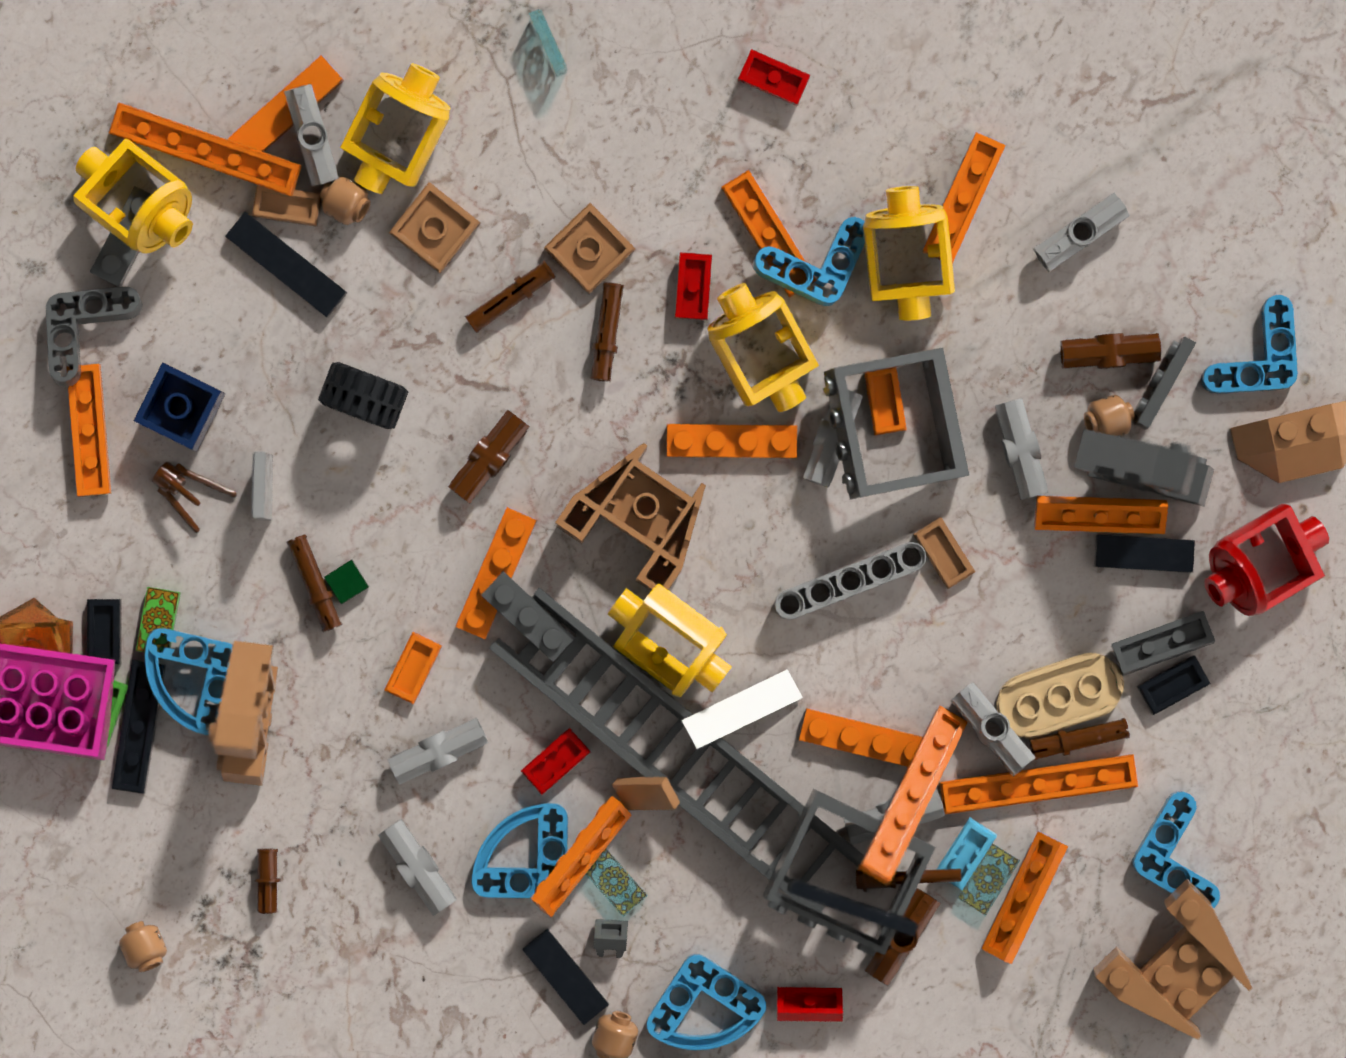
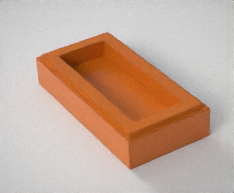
M897 367L864 373L874 436L906 431L907 427Z
M412 632L384 690L414 704L442 645Z

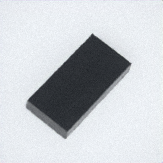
M87 599V656L115 660V664H121L122 599Z
M1193 655L1138 685L1137 688L1152 715H1155L1211 683L1196 656Z

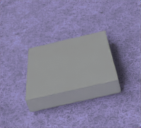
M267 452L253 453L251 516L260 520H272L273 455Z

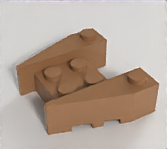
M643 443L584 489L576 493L556 520L555 526L582 544L599 518L602 517L653 552V555L637 576L636 582L649 591H652L658 583L669 590L682 571L706 485L701 483L692 497L639 462L648 445Z
M242 641L233 642L217 723H211L209 730V743H213L215 753L218 754L217 770L221 771L223 781L263 785L269 745L267 743V734L272 721L271 709L278 667L271 666L273 645Z
M1186 879L1164 900L1166 909L1184 926L1140 969L1117 946L1093 969L1095 977L1119 1001L1198 1040L1201 1037L1199 1028L1190 1018L1233 977L1248 991L1252 989V986L1211 902Z

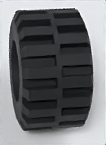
M335 362L330 366L318 400L322 405L385 429H395L408 391L404 386L346 364Z

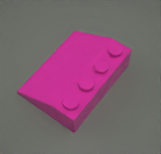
M0 644V746L104 761L111 720L115 660Z

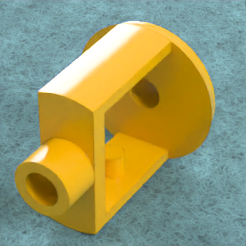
M411 63L404 78L382 72L372 81L340 146L341 149L362 160L354 177L356 183L378 194H383L391 177L406 186L414 187L417 185L450 116V106L433 94L440 80L437 74L420 65ZM384 93L412 109L433 117L408 168L361 142L370 122L379 125L384 117L383 113L376 110Z
M125 138L109 157L97 147H92L79 158L75 170L86 182L73 195L75 205L132 250L141 253H151L166 243L174 248L181 245L187 239L193 227V222L187 218L192 205L191 192L181 179L132 141ZM135 162H138L164 182L165 185L156 190L145 201L134 217L128 231L119 224L126 216L119 208L116 207L108 215L96 205Z
M918 186L890 188L886 190L888 208L867 213L863 224L871 301L897 299L899 320L911 321L931 317L930 296L949 295L955 292L948 216L941 205L920 204ZM937 222L939 244L927 245L929 258H941L943 280L881 285L875 229L912 227Z
M746 283L736 285L719 295L717 300L724 313L708 326L709 340L744 405L753 406L769 396L777 412H784L804 401L806 395L797 379L817 368L819 364L785 300L775 291L753 297ZM775 312L783 328L775 332L776 338L781 344L790 340L799 359L750 388L725 338L748 329Z
M659 583L644 601L626 588L607 614L625 627L613 647L672 691L671 695L681 698L694 680L713 693L732 668L731 665L715 654L727 636L722 626L720 628L715 626ZM650 612L702 650L689 668L670 655L664 647L658 646L638 631Z

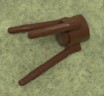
M167 461L157 470L152 478V482L159 487L157 492L168 500L194 532H199L200 528L172 495H176L179 492L195 506L201 504L200 500L183 487L187 481L183 476L228 496H237L235 491L186 469L180 463L173 466Z

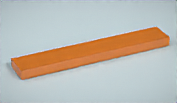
M119 102L109 134L120 138H127L132 142L288 196H293L302 165Z
M942 706L936 709L862 859L859 870L885 885L891 882L968 723L966 720Z
M1134 754L1025 769L1015 776H1012L1010 772L939 782L945 815L1138 787Z

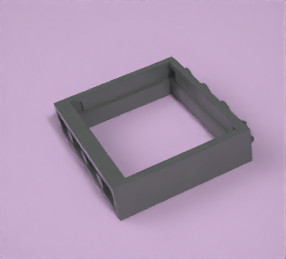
M943 348L846 365L824 371L826 387L823 388V391L829 397L831 405L829 421L832 428L836 430L838 442H836L835 449L838 459L843 464L842 484H846L850 500L969 476ZM922 362L944 471L867 485L845 377Z
M813 789L763 893V897L770 901L768 907L775 909L777 912L786 914L788 909L798 914L797 920L815 929L816 925L820 924L828 928L827 935L841 942H845L846 937L858 942L856 948L864 953L874 956L877 951L885 955L896 930L881 925L876 937H873L778 892L818 807L873 833H876L881 823V820ZM912 836L907 849L915 852V855L888 910L900 916L904 915L935 850L934 846Z

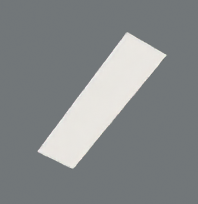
M785 670L683 719L682 722L698 749L803 697L788 670Z

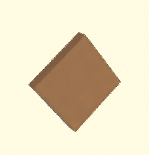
M428 182L390 230L389 234L441 274L476 230L480 222Z
M591 203L577 214L544 247L589 295L636 250Z

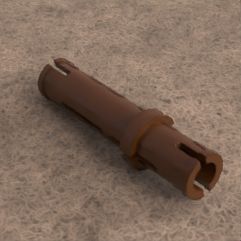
M544 260L523 277L518 275L514 278L515 282L469 315H466L465 318L474 331L478 333L479 330L503 315L526 297L528 300L534 296L533 292L556 278V276Z
M603 283L596 343L592 344L594 360L590 379L595 381L611 382L614 354H617L618 346L615 345L624 285L617 283Z
M306 534L296 537L295 540L287 541V545H289L310 597L307 601L309 606L314 607L323 633L334 629V627L341 626L342 622H340L331 600L334 597L333 593L327 590Z
M1121 718L1120 720L1069 732L1059 730L1057 735L1029 740L1030 747L1033 748L1031 752L1036 757L1034 760H1038L1039 758L1061 753L1063 756L1070 755V751L1124 738L1128 739L1130 738V733L1126 730L1129 729L1126 719Z

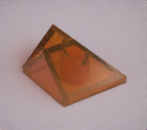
M32 598L0 616V644L73 654V621L57 618L37 599Z

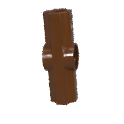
M1124 333L1096 335L1095 338L1062 340L1060 341L1062 369L1097 366V369L1125 367L1126 364L1160 362L1161 341L1159 333L1124 336Z
M507 410L488 436H484L474 447L467 458V463L457 473L448 487L471 504L491 477L494 478L511 456L510 452L527 433L530 426Z
M916 888L903 917L912 919L917 923L918 928L915 937L911 936L907 944L899 945L894 942L893 936L885 955L876 951L864 971L888 986L910 951L916 947L918 938L941 903L924 891Z

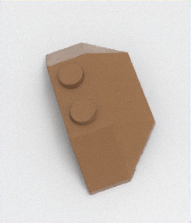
M1346 401L1230 428L1237 460L1277 483L1342 469L1346 464Z

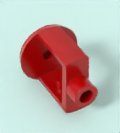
M1280 504L1221 538L1210 549L1209 564L1212 575L1204 580L1208 595L1220 607L1230 602L1235 609L1244 615L1263 614L1325 576L1314 552L1329 544V535L1326 528L1314 516L1299 523L1290 505ZM1275 524L1299 575L1266 594L1258 572L1237 545L1248 539L1252 547L1262 544L1264 539L1260 532Z

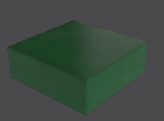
M352 559L324 576L341 604L369 588L368 583Z

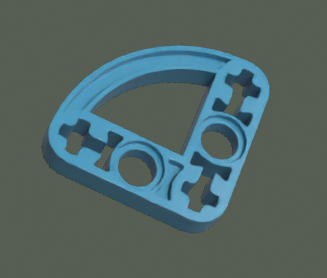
M167 628L154 629L147 637L144 656L146 675L154 696L162 708L178 723L194 732L209 736V730L206 729V724L201 722L202 716L207 717L209 715L211 707L204 706V702L207 699L214 704H220L221 698L212 697L209 694L208 687L214 680L225 682L229 662H227L226 666H221V660L210 657L211 663H204L208 655V644H215L212 649L213 652L223 653L225 648H229L230 654L233 644ZM162 633L166 634L167 641L176 643V636L183 637L179 644V656H172L175 649L164 647L162 652H158L157 646L152 644L153 638H159ZM190 641H198L203 647L202 655L197 659H189L185 656L184 647ZM158 657L207 668L196 717L183 710L167 692L160 675ZM217 707L214 714L216 719L218 717L219 708Z
M557 803L537 804L518 810L502 820L487 836L477 854L472 873L474 891L482 897L531 898L537 886L549 876V869L542 870V863L554 866L558 859L550 860L545 857L543 853L545 844L550 841L559 843L562 847L561 856L568 852V814L565 808ZM550 809H556L557 815H562L563 820L558 821L556 824V832L563 831V838L558 836L543 837V831L550 832V822L544 821V815H548ZM538 818L537 868L488 867L493 851L505 835L517 826ZM484 873H490L491 879L501 880L500 873H507L505 878V889L507 892L499 891L501 885H492L490 891H484L483 885H478V879H482ZM521 873L528 878L529 886L525 891L517 892L512 889L510 879L513 875Z
M693 954L688 956L649 1014L647 1029L654 1038L673 1047L687 1050L713 1049L727 1045L750 1031L764 1015L766 1000L759 991L706 956ZM699 960L704 963L703 970L710 975L713 968L719 971L711 979L709 987L703 985L707 981V978L698 974L694 978L690 975L691 968L688 965L691 962L697 964ZM721 978H728L734 984L733 992L728 996H721L715 990V984ZM677 987L684 988L689 994L688 1001L681 1006L673 1004L670 1000L671 991ZM740 987L746 989L742 996L748 1000L753 999V997L758 998L757 1005L760 1007L758 1012L755 1010L750 1011V1013L745 1012L746 1005L739 999L736 1005L730 1003L737 996ZM701 990L742 1017L732 1026L712 1034L688 1035L675 1032ZM665 1002L671 1010L680 1012V1014L676 1018L671 1013L667 1020L670 1028L668 1030L661 1029L660 1032L654 1030L656 1024L653 1022V1019L655 1017L658 1019L663 1017L666 1009L660 1007Z

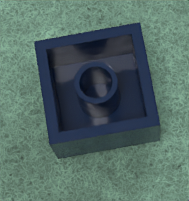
M162 362L133 421L191 450L198 451L226 393Z

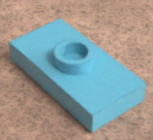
M969 817L936 870L961 869L962 881L949 883L963 890L996 839L997 834Z

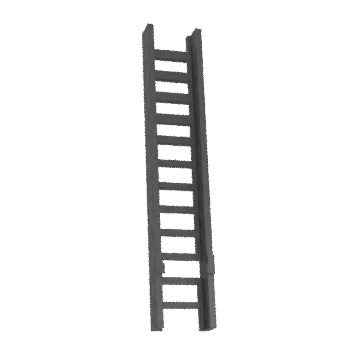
M538 588L532 598L550 612L555 620L560 624L563 623L576 634L575 639L565 648L544 675L529 663L540 650L531 641L527 643L519 654L500 638L493 642L489 649L644 777H667L652 764L684 727L682 720L694 714L544 590ZM588 644L602 656L571 694L568 695L555 685L554 682L582 648ZM611 664H613L627 677L595 716H593L579 703ZM638 685L651 696V699L618 737L604 724L635 686ZM661 704L679 720L645 759L627 743ZM721 737L696 749L671 780L668 777L667 779L680 801L679 805L770 880L785 847L770 865L762 859H758L750 850L788 804L799 812L798 816L801 815L805 806ZM711 745L729 761L699 798L695 800L681 789L678 784ZM736 766L754 782L723 820L720 821L703 805ZM762 787L779 803L746 842L728 826L757 790ZM814 815L806 834L812 829L829 844L800 878V881L807 883L835 848L859 867L864 855L819 817ZM786 875L780 889L792 899L822 912L825 908L822 904L790 894L786 890L790 880Z

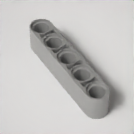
M914 542L897 546L783 591L775 599V610L782 618H798L919 570L926 562V551L921 545ZM914 548L918 551L920 559L915 566H907L903 562L902 554L905 549ZM879 559L886 561L889 565V573L882 579L875 577L871 569L872 564ZM848 571L856 573L859 577V585L851 591L845 589L841 583L843 574ZM817 583L824 584L829 590V596L824 602H816L811 597V589ZM786 595H792L798 600V609L793 614L784 613L780 607L781 600Z

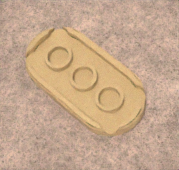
M1097 653L1079 654L1010 678L998 693L996 710L1007 717L1010 727L1017 736L1023 738L1041 737L1110 713L1122 696L1124 689L1123 676L1119 667L1106 656Z

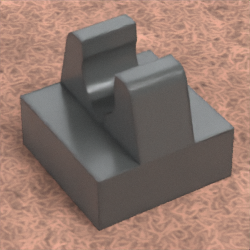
M595 920L594 949H596L599 957L604 956V950H616V958L623 956L627 948L628 921Z

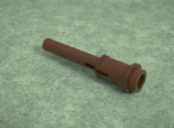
M961 869L925 870L919 883L961 882ZM856 870L857 889H863V892L876 888L895 889L897 884L902 883L907 871H895L891 882L885 885L863 871Z

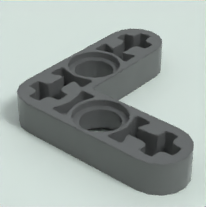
M131 287L85 290L58 293L49 298L46 303L48 363L50 375L57 385L61 387L73 386L80 379L79 325L135 318L142 310V301L135 289ZM125 297H130L132 303H129L128 309H123L121 303H124ZM108 298H111L113 302V311H110ZM99 299L103 302L102 309L95 314L88 313L85 310L86 304L90 300ZM76 301H79L78 306L81 312L80 315H77L75 309H72L77 308L75 304ZM64 303L68 309L64 310V315L59 316L57 311L54 310H58L60 304ZM69 333L72 335V341L67 347L55 345V339L59 334ZM60 356L66 357V362L70 369H72L67 372L66 377H62L60 372H57L63 369V360Z

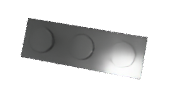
M134 186L122 209L126 216L119 224L129 231L137 212L152 194ZM110 233L90 273L117 287H121L139 251L132 250Z
M1187 337L1181 338L1179 342L1173 340L1164 356L1169 359L1163 371L1157 369L1149 383V386L1153 388L1147 399L1142 397L1134 410L1137 418L1133 424L1144 430L1150 427L1196 342Z
M504 571L481 594L552 661L575 639L570 632Z
M1204 611L1112 643L1111 648L1122 676L1214 644L1215 638Z

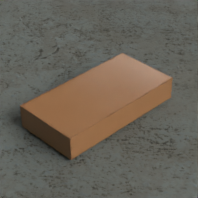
M257 185L252 217L317 227L321 205L320 194L294 190L293 196H288Z
M942 517L913 534L919 545L926 551L927 558L947 589L975 573L974 568Z
M667 777L617 778L612 784L620 801L627 810H675L680 804Z

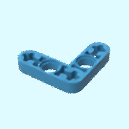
M850 217L844 220L836 232L820 269L771 246L759 250L754 257L753 268L756 274L819 305L831 306L842 296L864 247V221L857 217ZM852 226H856L858 228L857 234L861 237H856L851 242L849 248L842 246L849 237V232L845 228L850 229ZM841 253L847 257L849 264L845 270H838L833 266L831 260L834 254ZM768 255L774 257L772 262L775 265L782 267L784 261L789 263V265L783 271L782 277L777 274L781 269L771 266L769 270L763 268L764 262L760 259H765ZM793 268L802 269L807 277L806 282L802 285L794 284L789 277L790 270ZM816 276L818 279L815 284L824 287L827 283H830L832 285L831 291L835 295L830 294L826 298L822 296L823 290L814 286L811 291L807 290V288L813 281V277Z
M1274 295L1268 298L1262 306L1265 361L1210 365L1204 370L1201 377L1202 385L1207 391L1219 394L1282 390L1289 388L1295 383L1298 371L1294 310L1289 298L1284 295ZM1275 301H1279V305L1286 309V312L1280 314V324L1287 322L1288 328L1278 327L1270 330L1269 324H1276L1275 313H1270L1269 308L1275 305ZM1282 333L1288 338V347L1284 351H1276L1271 346V338L1274 334ZM1262 366H1267L1266 373L1276 372L1279 370V366H1283L1284 371L1290 372V377L1284 380V384L1280 383L1279 378H1268L1267 382L1269 385H1263L1265 373ZM1250 367L1256 370L1258 380L1253 386H1247L1241 381L1240 375L1244 368ZM1230 368H1235L1234 382L1236 387H1231L1232 380L1221 382L1219 388L1215 387L1214 382H1209L1208 377L1214 374L1215 369L1218 370L1219 375H1231Z
M1176 791L1166 799L1135 852L1133 867L1141 876L1170 893H1173L1177 888L1169 886L1167 882L1168 874L1173 870H1181L1185 875V880L1188 879L1192 883L1193 877L1197 879L1193 884L1195 887L1201 890H1205L1207 887L1210 888L1209 894L1212 896L1210 902L1213 908H1215L1220 900L1218 888L1210 881L1169 858L1197 809L1194 797L1186 792ZM1185 797L1187 799L1186 806L1189 807L1187 813L1181 811L1178 814L1176 820L1182 821L1178 828L1175 823L1163 818L1166 813L1172 817L1176 811L1173 802L1175 799L1181 801ZM1162 825H1168L1173 830L1172 840L1165 844L1157 841L1155 834L1156 830ZM1150 854H1153V861L1163 867L1164 861L1169 862V865L1162 871L1160 880L1155 879L1159 874L1156 870L1149 867L1146 871L1142 870L1143 863L1140 862L1142 856L1149 857Z

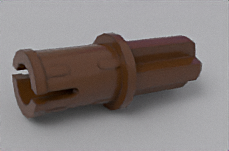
M257 849L258 878H254V882H258L257 911L261 914H273L277 911V882H281V878H277L278 849Z

